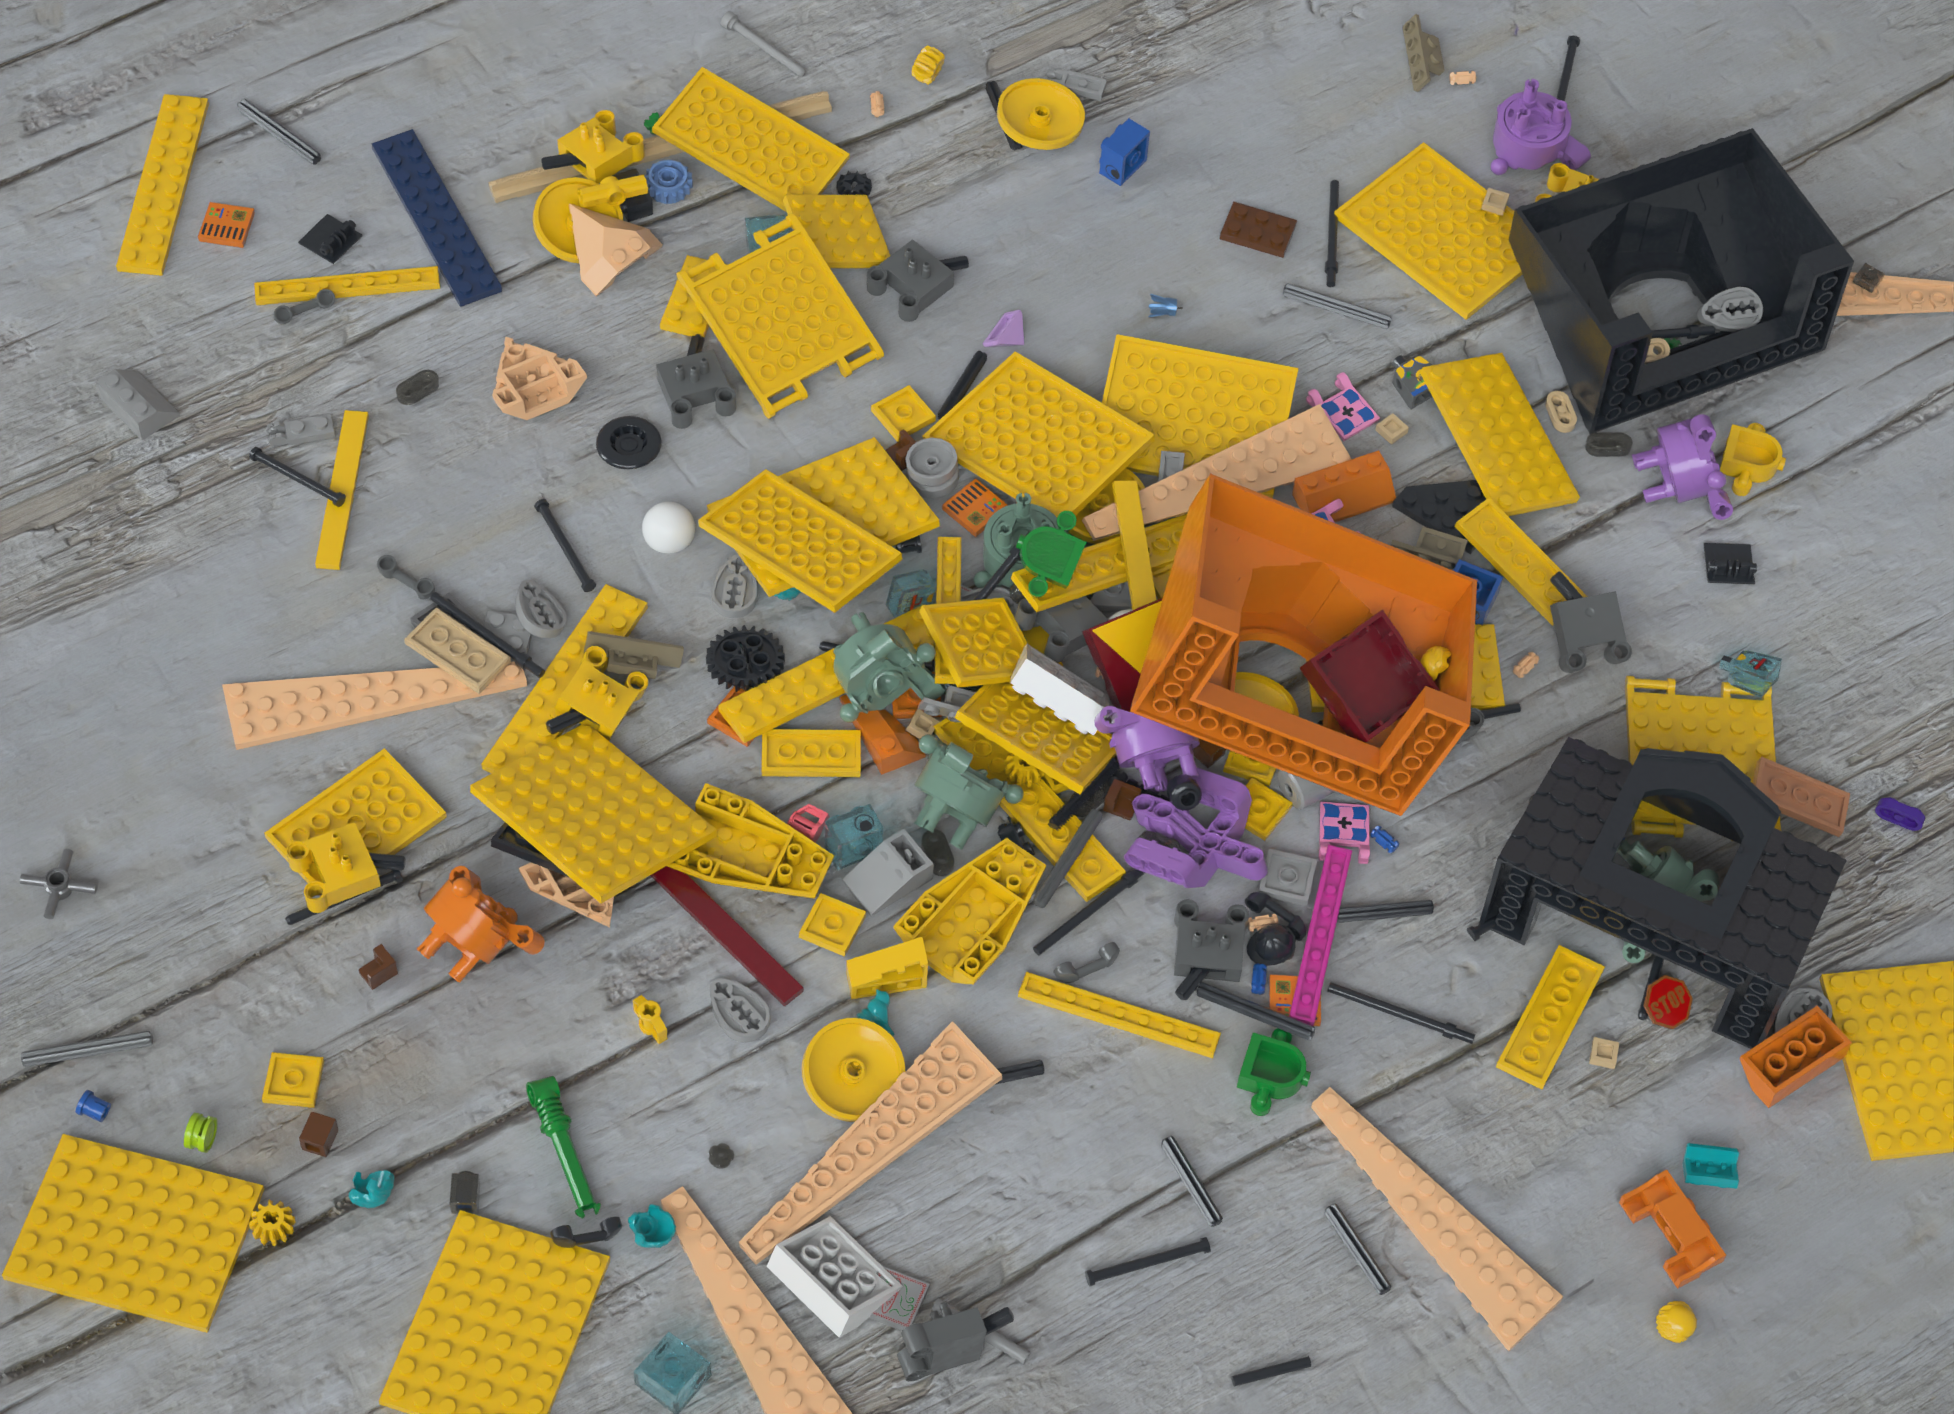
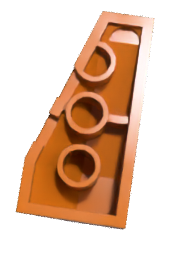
M847 694L840 697L842 705L851 703ZM885 709L869 711L868 713L860 712L858 718L852 722L856 730H861V739L881 775L926 757V754L919 748L917 738L905 731L906 727Z

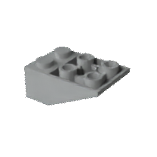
M902 829L877 846L842 881L872 917L932 880L934 864L908 832Z

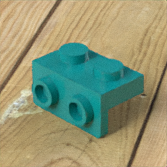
M1688 1143L1682 1163L1685 1183L1737 1189L1739 1183L1737 1170L1739 1150L1737 1148Z

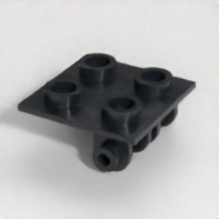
M326 214L298 243L334 264L363 235L355 230L356 224L354 221L349 220L342 223L331 215Z
M1704 543L1708 583L1755 584L1754 573L1757 572V564L1752 561L1751 544Z

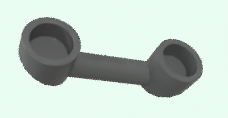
M322 289L316 294L315 298L290 308L285 305L278 306L273 312V318L278 324H287L295 315L316 307L325 309L332 306L335 302V295L329 289Z
M383 555L378 559L377 567L382 576L399 580L415 590L419 599H428L435 592L432 580L428 578H422L418 581L399 570L393 556Z
M1110 942L1099 950L1100 959L1077 969L1074 968L1071 962H1064L1054 969V974L1061 982H1075L1086 975L1111 966L1118 957L1120 949L1115 942Z

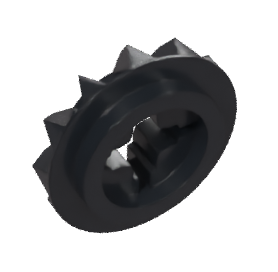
M858 170L856 173L848 171L846 175H840L836 189L839 195L868 196L872 190L871 179L867 178L866 173L859 174ZM853 182H856L857 185L854 187V190H852L851 185L853 184Z

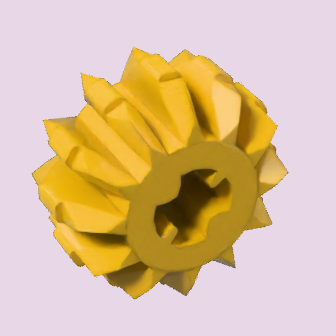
M927 45L921 50L912 67V76L918 81L929 85L939 75L944 64L945 55L937 48Z
M1010 753V756H1007L1005 759L1006 766L1004 772L1005 775L1009 776L1010 783L1017 781V785L1026 784L1030 788L1032 783L1038 785L1040 779L1045 776L1044 772L1029 765L1013 753Z
M269 1199L268 1206L266 1207L259 1203V1211H252V1220L249 1221V1227L253 1231L254 1239H260L263 1245L271 1241L272 1245L276 1246L279 1239L286 1243V1235H293L294 1229L292 1226L296 1223L295 1217L292 1216V1209L289 1206L284 1208V1203L281 1200L276 1205H273V1201Z

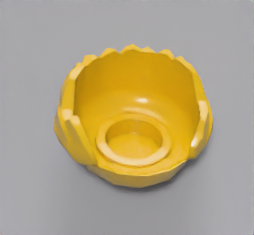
M1434 646L1423 654L1420 663L1433 681L1436 680L1438 673H1442L1449 667L1447 659L1451 657V653L1447 648Z
M1683 1301L1667 1303V1305L1659 1309L1656 1316V1329L1664 1339L1674 1343L1686 1341L1697 1328V1318L1693 1310Z

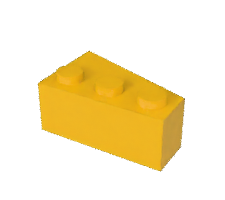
M923 937L846 961V975L851 999L876 996L877 989L889 994L927 988L928 960Z

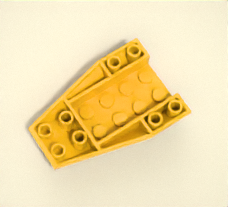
M705 783L695 803V812L717 829L716 837L667 866L713 884L815 898L834 859V855L752 800Z
M1005 838L926 890L896 922L893 928L903 942L923 937L928 966L952 983L974 985L1006 949L1046 869V864L1008 838Z

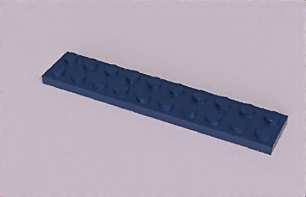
M411 129L371 143L373 152L459 306L462 307L502 292L500 282L414 130Z

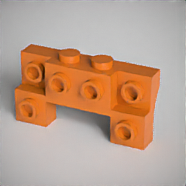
M1668 1170L1655 1175L1643 1185L1621 1196L1619 1204L1634 1224L1651 1215L1676 1251L1677 1255L1666 1260L1663 1268L1677 1289L1699 1278L1701 1273L1724 1261L1726 1254L1711 1234L1708 1223L1700 1218L1693 1201L1684 1195Z

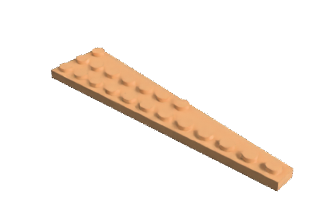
M1851 272L1837 316L1954 312V282Z
M1319 404L1140 490L1139 497L1144 525L1161 522L1164 519L1188 513L1191 503L1210 473L1262 493L1275 487L1290 485L1297 477L1351 460V457ZM1115 503L1084 517L1082 520L1093 541L1120 533Z
M510 662L480 694L440 667L222 684L236 750L526 687L527 680L524 670L516 665L515 662Z
M952 1021L931 1043V1046L914 1060V1064L897 1078L893 1086L889 1090H885L877 1101L825 1152V1156L808 1170L807 1175L799 1183L796 1182L790 1189V1192L781 1201H778L770 1209V1212L763 1216L739 1241L742 1250L755 1265L760 1263L773 1253L778 1243L801 1232L1002 1080V1074Z
M1331 1087L1312 1102L1311 1108L1331 1133L1338 1138L1344 1149L1353 1155L1361 1170L1366 1171L1373 1180L1374 1186L1378 1190L1380 1189L1387 1197L1391 1207L1428 1253L1436 1259L1441 1269L1450 1275L1458 1290L1467 1296L1472 1303L1471 1306L1477 1313L1480 1312L1488 1322V1327L1508 1351L1516 1346L1562 1301L1563 1296Z
M682 1186L661 1199L663 1210L669 1212L675 1221V1234L678 1236L680 1244L714 1308V1312L743 1371L748 1377L752 1389L760 1401L764 1413L852 1414Z

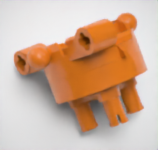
M457 866L451 871L449 879L424 907L425 912L436 924L430 929L432 932L417 947V950L424 957L430 959L447 941L459 949L463 956L448 974L460 983L480 959L490 964L509 941L532 955L539 953L543 949L545 941L540 933L529 926L516 925L518 915L513 908H506L489 895H485L482 892L481 880L477 874L465 866Z

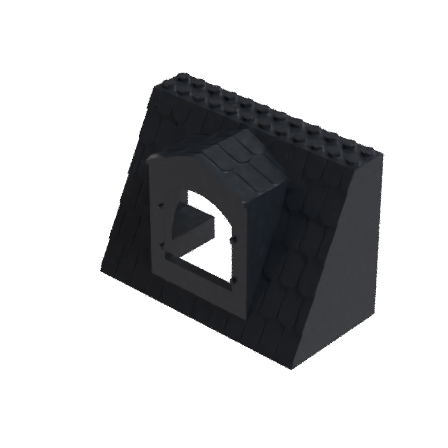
M1753 128L1739 131L1734 135L1719 138L1707 144H1701L1696 148L1681 151L1666 158H1660L1657 161L1640 165L1628 171H1622L1607 178H1601L1596 182L1581 185L1578 188L1561 192L1558 195L1543 198L1528 205H1522L1514 211L1508 239L1589 434L1825 350L1854 264L1852 257ZM1653 278H1668L1687 282L1693 290L1694 296H1697L1702 304L1725 290L1736 287L1749 288L1761 299L1763 314L1760 321L1752 327L1738 332L1720 331L1714 335H1709L1670 349L1667 357L1645 364L1653 334L1652 330L1639 312L1619 319L1614 313L1610 301L1619 291L1635 282ZM1749 304L1744 308H1740V306H1738L1735 309H1729L1728 307L1726 308V312H1730L1732 314L1735 311H1741L1742 313L1747 309H1751L1752 311H1754L1755 308L1754 306L1752 307ZM1709 312V314H1710L1711 316H1713L1714 314H1717V313H1718V312H1714V313Z
M1568 737L1497 858L1479 924L1485 923L1488 919L1498 915L1495 920L1497 925L1492 927L1491 931L1525 946L1536 924L1541 906L1544 904L1725 986L1730 990L1712 1032L1752 1049L1766 1039L1847 860L1841 858L1837 853L1828 852L1817 847L1812 842L1798 839L1787 831H1780L1774 828L1781 813L1779 807L1750 782L1751 779L1724 755L1647 748L1640 750L1634 765H1632L1629 761L1615 758L1602 749L1588 746L1582 740ZM1642 800L1740 844L1712 906L1612 862Z

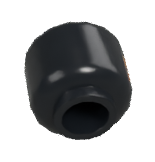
M1177 775L1170 780L1167 786L1168 797L1171 803L1179 810L1189 811L1194 809L1201 801L1202 791L1200 786L1190 775Z

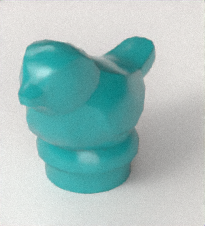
M877 989L875 998L869 1001L867 1008L862 1009V1012L857 1014V1018L874 1022L884 1028L891 1036L895 1035L888 1023L890 996L887 992Z

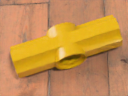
M644 175L621 180L614 176L604 178L598 185L578 189L577 195L582 208L608 203L610 206H618L626 198L647 194L648 186Z

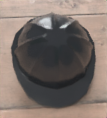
M1282 924L1267 925L1249 939L1247 954L1254 963L1265 964L1266 966L1284 963L1294 956L1296 937L1290 928Z

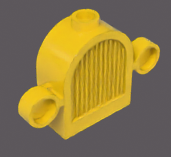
M1751 423L1747 428L1732 424L1722 456L1720 472L1724 475L1735 477L1732 491L1738 496H1746L1751 490L1752 482L1761 483L1768 481L1774 477L1777 470L1783 471L1786 458L1782 457L1780 443L1774 437L1765 433V428L1761 424Z

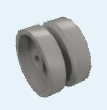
M927 438L916 442L908 450L906 455L908 480L920 496L935 499L944 497L955 489L959 480L956 450L949 442L939 438Z

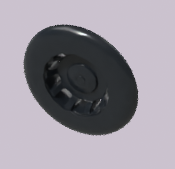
M623 416L609 421L601 428L596 439V448L600 457L609 465L620 469H637L649 464L659 454L662 444L657 428L648 420L636 416Z

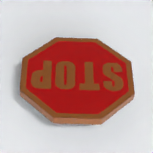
M1663 975L1648 985L1644 1008L1653 1024L1668 1029H1675L1689 1019L1693 998L1683 980Z

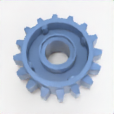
M661 160L655 164L653 163L652 167L646 170L647 175H644L648 192L656 202L664 204L684 200L686 195H690V188H693L692 173L688 172V167L674 160Z

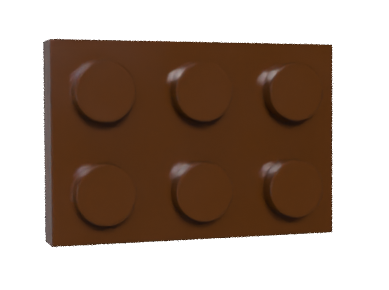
M1233 201L1220 233V240L1284 258L1296 228L1297 220Z

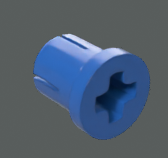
M86 1090L80 1098L75 1112L80 1116L84 1114L99 1122H103L110 1111L111 1103L94 1096V1092Z

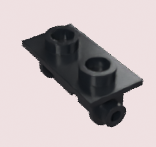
M1008 816L1009 824L1004 823L998 826L997 833L1001 841L1008 838L1034 856L1035 852L1031 844L1025 842L1023 838L1026 833L1021 827L1020 822L1015 823Z

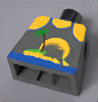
M1399 355L1392 362V366L1396 369L1392 383L1407 406L1412 410L1432 398L1420 374L1422 367L1431 366L1432 364L1421 356H1417L1408 362L1402 355Z

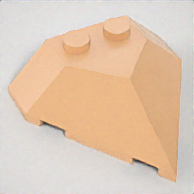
M569 204L577 258L580 264L581 281L595 296H598L610 287L617 275L642 256L647 259L663 246L648 228Z
M505 337L504 352L501 354L496 376L497 383L492 396L503 413L529 420L570 403L587 379V374L577 360L571 358L564 360L557 357L556 353L527 343L520 345L514 343L512 338Z
M528 863L519 868V872L531 891L610 928L614 897L600 904L570 877L534 863Z

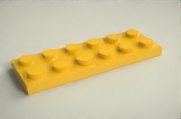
M1490 497L1456 522L1454 527L1552 626H1554L1550 605L1567 601L1550 582L1554 574L1559 571L1562 572L1582 597H1588Z
M1558 945L1504 1048L1496 1068L1543 1090L1605 966Z

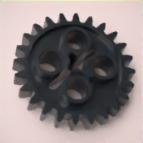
M743 625L742 630L738 631L734 626L731 633L724 630V636L717 634L716 641H710V647L707 648L706 665L707 671L711 672V678H717L718 685L726 682V689L735 686V692H738L740 687H744L746 692L749 690V687L754 688L762 683L766 684L768 680L774 679L775 676L781 674V670H784L785 653H783V645H779L778 638L773 639V633L765 635L764 628L757 632L755 626L747 630L746 626ZM739 644L742 645L744 654L741 653V646ZM747 663H749V670L751 673L748 672Z

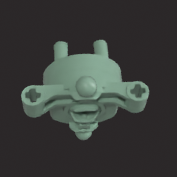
M1019 493L1016 496V504L1005 506L995 512L988 520L984 529L983 565L986 571H979L975 574L973 578L975 586L983 588L1008 558L1010 555L1009 551L1017 544L1021 534L1026 535L1028 531L1031 532L1036 528L1044 526L1058 529L1057 517L1049 510L1031 504V496L1028 493H1024V497H1022V493ZM1018 560L998 585L1018 589L1011 580L1013 572L1024 569L1022 562Z
M859 612L861 618H859L857 613L852 616L851 622L858 632L851 636L844 644L836 646L833 651L835 654L834 673L851 703L843 705L840 709V717L843 721H855L860 712L868 713L869 711L883 710L909 688H912L921 700L924 697L936 700L946 692L945 685L935 684V674L930 672L924 665V662H930L935 657L936 651L933 645L923 643L916 651L909 637L901 628L890 624L871 626L864 612Z
M930 734L920 738L919 748L923 753L928 754V761L914 784L915 787L927 795L923 802L925 805L916 821H914V824L933 833L943 814L953 816L959 820L960 824L949 843L962 850L977 824L987 827L1003 797L1012 804H1017L1023 799L1024 792L1019 785L1007 784V781H1000L996 778L988 779L987 770L972 769L969 766L973 758L972 753L953 742L947 745Z
M1626 839L1622 840V845L1620 844L1617 853L1630 864V870L1699 901L1711 900L1716 897L1719 887V876L1715 871L1705 869L1694 876L1693 862L1690 859L1686 861L1671 846L1662 847L1651 854L1638 840L1632 845ZM1624 941L1622 950L1624 959L1630 963L1642 961L1646 951Z

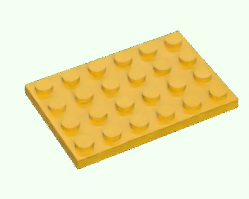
M1011 682L983 685L957 711L955 719L962 722L965 726L982 734L986 739L995 742L1006 751L1013 753L1029 765L1036 767L1078 794H1081L1103 771L1110 760L1116 756L1115 748H1110L1109 745L1112 738L1111 733H1101L1097 730L1094 735L1089 732L1083 734L1074 727L1075 723L1072 721L1059 719L1054 715L1055 711L1048 706L1042 708L1033 701L1034 697L1027 693L1022 695L1012 688L1013 684Z
M384 748L264 832L265 838L288 862L286 849L291 842L297 840L305 841L355 822L369 853L395 855L447 818L444 809ZM312 862L311 867L307 871L299 873L307 883L311 881H321L323 883L314 862Z

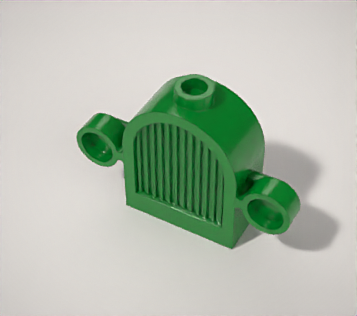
M1063 511L1058 515L1056 520L1058 529L1047 526L1039 527L1032 530L1027 536L1021 534L1018 539L1016 548L1020 549L1021 562L1029 573L1036 576L1028 585V591L1033 597L1039 598L1046 594L1048 590L1046 581L1064 589L1069 585L1086 545V541L1067 534V531L1074 528L1077 521L1075 514L1071 511Z
M1278 1028L1272 1032L1271 1038L1252 1033L1236 1088L1256 1093L1251 1099L1250 1109L1257 1116H1265L1270 1112L1271 1098L1286 1099L1295 1095L1302 1085L1307 1087L1311 1072L1306 1070V1060L1303 1053L1291 1044L1292 1034Z

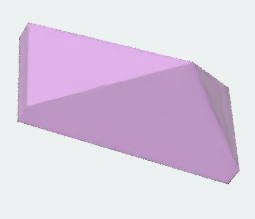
M1016 310L1004 313L983 342V345L985 347L1024 345L1022 312Z

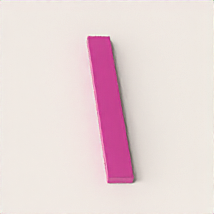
M1329 844L1326 850L1289 1017L1314 1026L1353 851Z

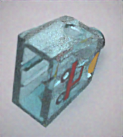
M924 569L893 576L886 601V606L893 617L896 618L922 605L932 604L934 595L937 592V578L932 579Z
M1743 650L1735 659L1724 655L1719 668L1730 672L1728 678L1730 685L1762 698L1778 681L1782 658Z

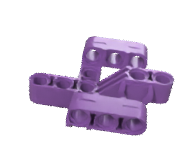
M1197 768L1199 776L1194 779L1202 791L1200 803L1220 810L1207 829L1190 815L1189 811L1179 810L1171 802L1162 798L1141 794L1133 800V809L1139 825L1145 827L1150 834L1154 835L1156 832L1165 835L1169 841L1174 838L1189 854L1179 852L1174 847L1171 849L1160 845L1155 840L1149 841L1137 838L1124 855L1125 861L1131 867L1165 879L1168 882L1183 885L1185 888L1205 887L1218 868L1250 880H1260L1267 875L1268 869L1263 851L1258 847L1239 841L1244 834L1252 802L1248 788L1242 783Z

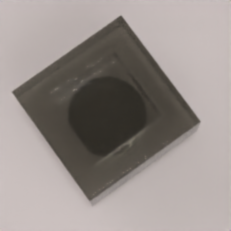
M1865 263L1855 275L1853 283L1872 293L1883 280L1885 273Z

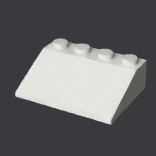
M1026 644L1011 676L1012 688L1022 695L1027 693L1034 697L1033 701L1040 707L1046 708L1048 706L1055 711L1054 715L1059 719L1072 721L1075 723L1074 727L1083 734L1089 732L1094 735L1097 731L1094 719L1104 707L1109 706V696Z
M831 1216L778 1243L767 1265L839 1338L860 1326L874 1311L903 1287ZM877 1271L892 1285V1287L876 1274Z

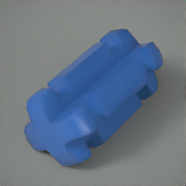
M1376 826L1371 831V838L1375 837V841L1384 849L1388 848L1389 853H1393L1399 847V842L1397 840L1394 841V837L1386 830H1381V826Z
M1256 963L1253 965L1251 992L1262 995L1265 993L1267 966Z

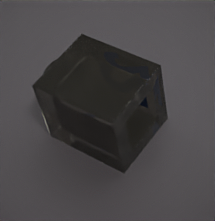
M470 1171L452 1173L449 1202L451 1213L458 1214L459 1210L478 1214L480 1198L479 1174H474Z

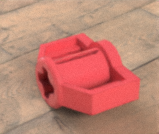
M808 804L793 812L787 824L816 843L830 816L828 813ZM807 812L819 818V821L814 823L800 815Z

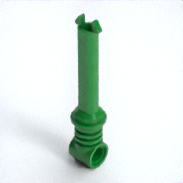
M549 1076L527 1082L526 1091L532 1107L536 1108L537 1114H539L541 1133L552 1139L578 1208L575 1210V1214L583 1219L585 1217L583 1211L593 1208L595 1215H597L601 1204H596L568 1132L572 1119L564 1112L556 1078Z

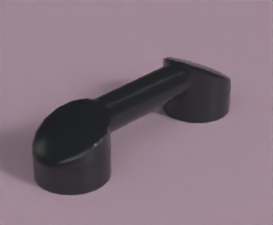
M1253 892L1245 899V904L1251 911L1261 913L1266 907L1289 923L1287 927L1290 928L1297 941H1301L1306 936V927L1301 917L1288 911L1272 900L1269 895L1262 892Z
M610 1217L600 1223V1231L573 1235L571 1226L562 1225L553 1229L550 1235L552 1241L557 1246L571 1248L576 1245L609 1241L621 1230L622 1223L620 1217Z

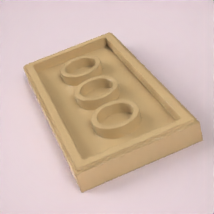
M437 607L404 639L407 646L478 694L511 662L510 656Z

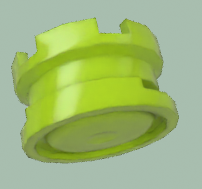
M194 1112L186 1126L184 1147L192 1150L198 1148V1151L207 1153L212 1147L216 1136L217 1118L212 1116L205 1118L203 1114Z

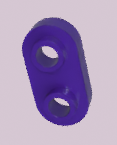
M1891 797L1881 798L1875 808V812L1880 818L1912 831L1922 829L1925 821V815L1920 809L1900 803Z

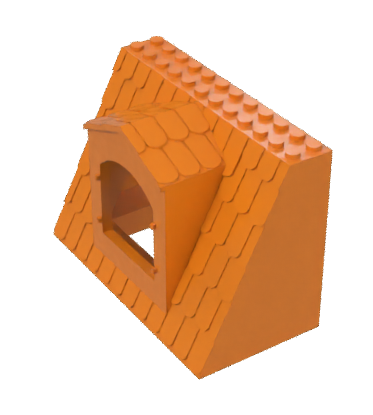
M1210 473L1189 507L1130 712L1402 816L1470 726L1477 580ZM1381 610L1388 616L1403 637L1407 648L1418 661L1421 660L1423 654L1428 649L1434 646L1447 648L1451 653V657L1447 659L1449 667L1442 673H1438L1434 681L1440 691L1425 686L1403 717L1366 743L1347 736L1326 705H1324L1323 725L1321 726L1234 692L1240 642L1265 641L1294 651L1309 661Z

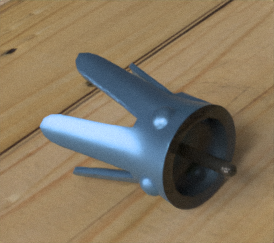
M1150 294L1153 301L1162 304H1149L1148 307L1151 309L1150 313L1152 314L1148 317L1161 315L1175 316L1176 309H1183V307H1177V299L1163 298Z

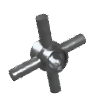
M70 849L63 850L58 868L49 870L45 877L21 874L20 884L45 887L47 893L50 894L43 915L46 919L54 918L59 900L69 897L72 891L96 894L97 884L72 881L71 876L67 873L73 856V851Z

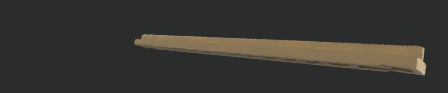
M827 91L768 105L795 122L832 112ZM658 135L643 139L644 159L639 162H633L627 167L685 151ZM572 166L547 170L539 167L490 181L488 184L495 203H499L515 197L518 198L543 191L553 182L564 178H587Z

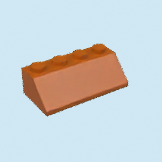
M1379 450L1297 477L1294 480L1292 496L1299 508L1310 514L1340 499L1344 506L1338 512L1330 515L1334 522L1392 504L1396 499L1390 469Z
M1815 1006L1741 1055L1740 1061L1752 1091L1770 1108L1846 1056L1852 1042L1818 1006Z

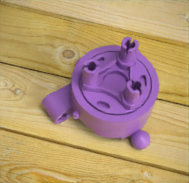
M1529 79L1526 80L1524 92L1511 95L1497 107L1498 114L1493 133V144L1498 158L1494 159L1490 166L1491 171L1496 175L1505 174L1508 167L1515 170L1518 168L1536 170L1556 159H1559L1570 169L1576 171L1591 158L1588 148L1569 135L1572 120L1567 109V103L1549 94L1538 92L1539 82L1536 79H1531V82Z
M1697 415L1693 419L1657 428L1659 445L1652 447L1651 450L1632 454L1633 463L1638 472L1659 465L1664 479L1662 485L1642 490L1646 503L1675 496L1679 504L1706 496L1711 512L1716 519L1724 520L1732 515L1733 507L1728 494L1721 489L1726 484V476L1720 472L1719 464L1716 463L1715 455L1711 450L1712 443L1716 438V431L1710 417L1707 415Z
M1114 706L1104 707L1095 717L1094 725L1099 732H1113L1109 745L1110 748H1115L1120 767H1136V769H1139L1144 790L1154 788L1159 793L1161 790L1162 792L1167 791L1168 781L1164 768L1167 763L1175 759H1179L1183 774L1190 775L1193 778L1199 776L1192 750L1200 744L1197 737ZM1105 716L1107 717V719H1108V718H1111L1112 722H1111L1110 724H1109V720H1108V721H1105V720H1104V717H1105Z

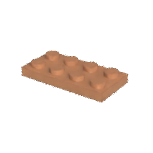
M1764 757L1757 761L1753 784L1779 807L1781 814L1837 837L1841 836L1844 832L1850 793Z

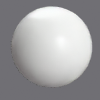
M671 501L658 503L646 513L643 519V537L646 543L658 552L670 554L682 551L690 545L694 538V518L690 511L679 503Z

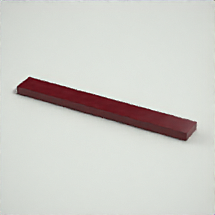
M665 866L650 875L784 1007L804 992V987L686 873Z

